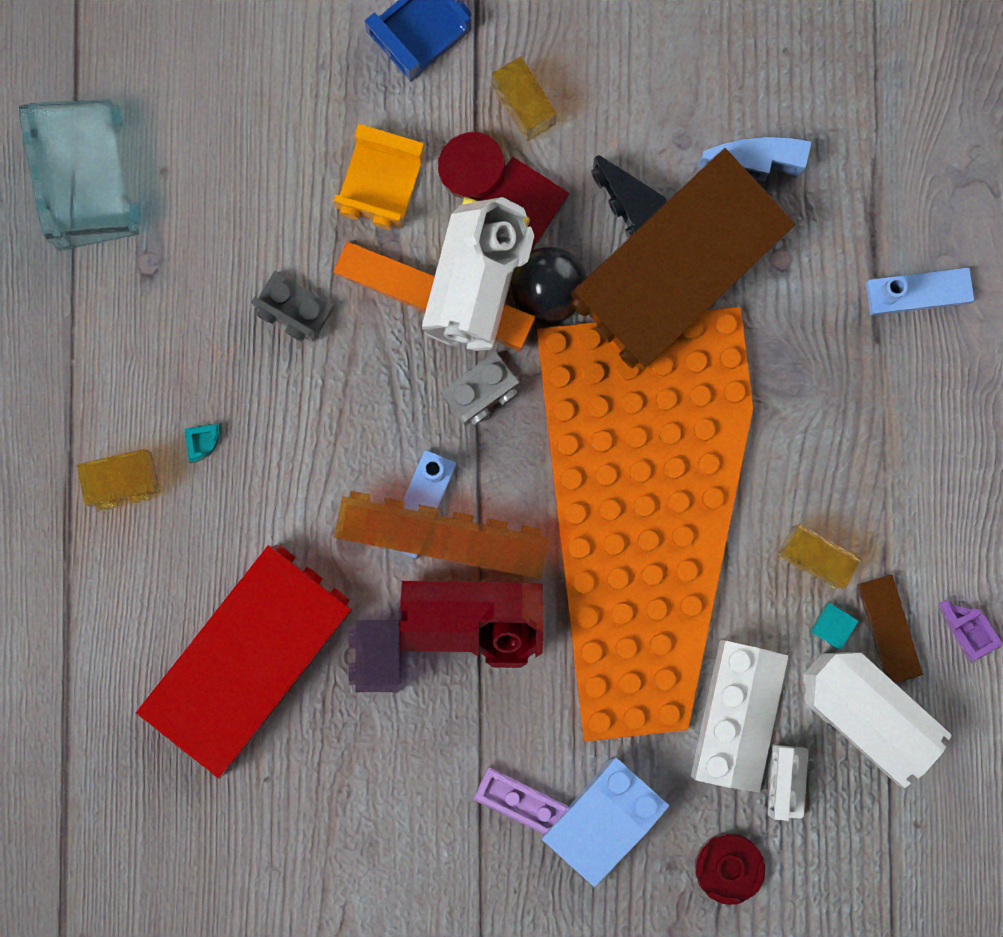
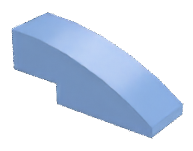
M776 137L743 139L703 151L698 167H703L719 151L726 148L755 180L764 182L770 170L800 177L806 168L811 141Z

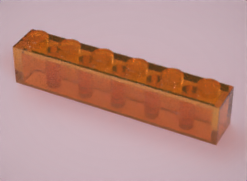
M350 491L349 497H341L334 538L538 579L542 578L549 543L548 537L541 536L542 529L521 525L520 532L507 529L508 522L489 518L486 525L474 523V515L454 511L452 518L439 516L440 508L420 504L418 511L404 509L405 501L385 498L384 504L370 502V494Z

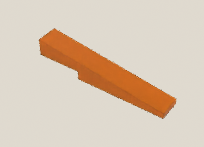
M348 241L333 271L334 274L423 313L426 312L435 278L433 275ZM504 304L495 342L521 352L535 322V316Z

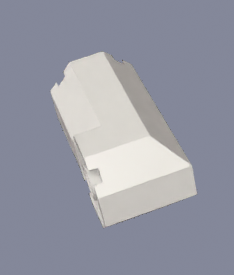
M500 197L459 205L451 214L422 323L425 335L451 346L457 347L458 342L468 343L466 349L475 351L493 350L513 269L528 262L534 240L532 228L525 225L523 218H526L527 215L523 207Z
M822 653L803 674L806 688L805 704L825 722L830 723L900 787L906 788L911 784L906 779L913 774L917 779L924 775L946 748L941 740L949 741L952 736L862 653Z

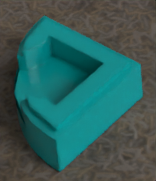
M220 424L184 429L189 463L199 462L212 453L220 438Z

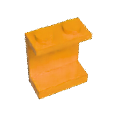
M358 123L354 135L356 146L340 195L335 194L333 200L335 207L340 210L339 214L346 218L359 220L361 216L373 220L372 224L382 229L391 230L392 226L401 229L424 158V143Z

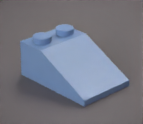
M612 758L605 763L541 840L595 887L650 830L669 805L617 758Z

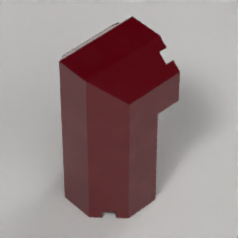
M402 581L400 598V651L472 652L477 657H479L480 653L486 657V663L494 668H521L528 663V658L535 654V658L543 654V584L520 582Z

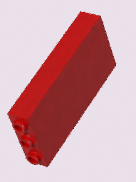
M267 545L135 712L218 779L225 775L353 611L347 606L351 601L347 596L335 587L331 592L320 584L323 578L308 566L301 570L293 563L296 557L281 545L277 549Z

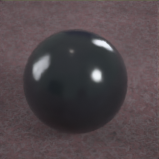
M558 247L538 248L530 252L527 263L515 267L511 280L512 296L517 307L522 312L535 316L536 322L545 324L559 323L569 319L577 312L571 304L574 298L570 293L587 275L581 262L570 252Z

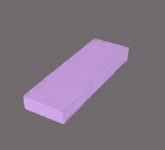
M488 767L473 800L543 834L547 833L569 807Z

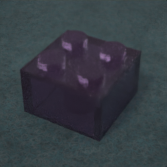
M355 620V627L349 628V649H355V662L349 663V685H355V693L400 692L402 690L401 620Z

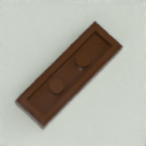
M893 575L857 584L884 674L894 683L922 676V669Z

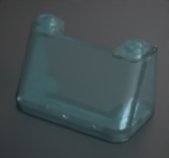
M110 99L35 102L19 105V118L37 212L46 240L57 250L62 251L139 235L137 224L142 223V215L138 203L132 204L131 199L127 195L115 134L118 133V126L123 125L119 105H114Z

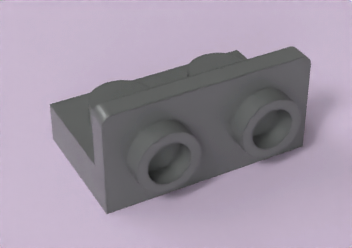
M276 271L273 272L259 297L254 296L251 301L252 305L258 309L255 315L271 325L274 324L275 320L287 327L284 332L300 342H303L304 338L314 342L334 309L331 303Z

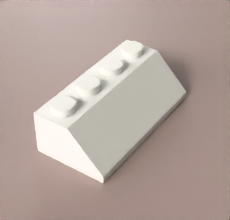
M720 640L691 772L693 779L727 788L760 793L788 655Z

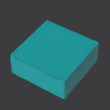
M826 603L809 632L833 648L841 651L859 621L831 603Z

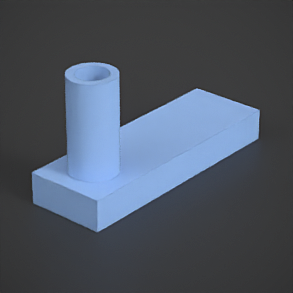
M970 268L872 279L865 282L870 316L971 304L974 302Z
M427 450L424 451L385 541V546L417 559L457 463Z

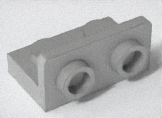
M495 351L440 391V393L464 426L470 422L476 426L491 414L488 409L497 402H500L503 406L519 394L516 389L520 386V381L517 377H514Z

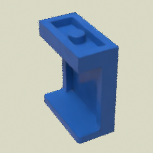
M398 0L380 16L374 12L364 22L366 32L411 82L471 31L470 17L472 14L461 0L457 2L455 0Z

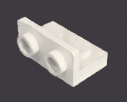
M773 745L768 816L774 820L789 821V818L804 817L808 765L807 748Z

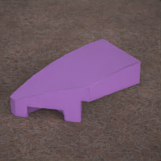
M947 601L939 603L938 606L948 626L970 663L979 660L1003 645L985 615L980 614L981 610L952 605L951 602Z

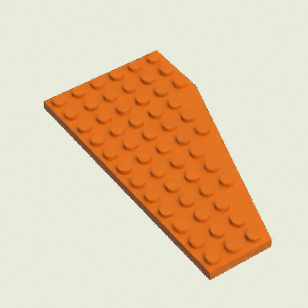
M741 307L706 310L650 365L641 370L636 366L633 369L630 368L620 358L619 353L622 350L613 341L607 343L596 332L595 327L597 324L595 322L539 328L536 330L584 742L689 729L753 412Z

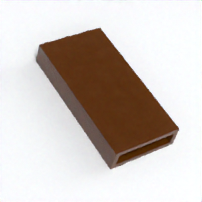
M723 148L570 293L574 298L571 304L581 316L586 318L589 315L597 324L595 327L596 332L607 343L613 341L622 350L619 356L630 368L633 369L636 366L639 370L645 369L796 224L726 148Z

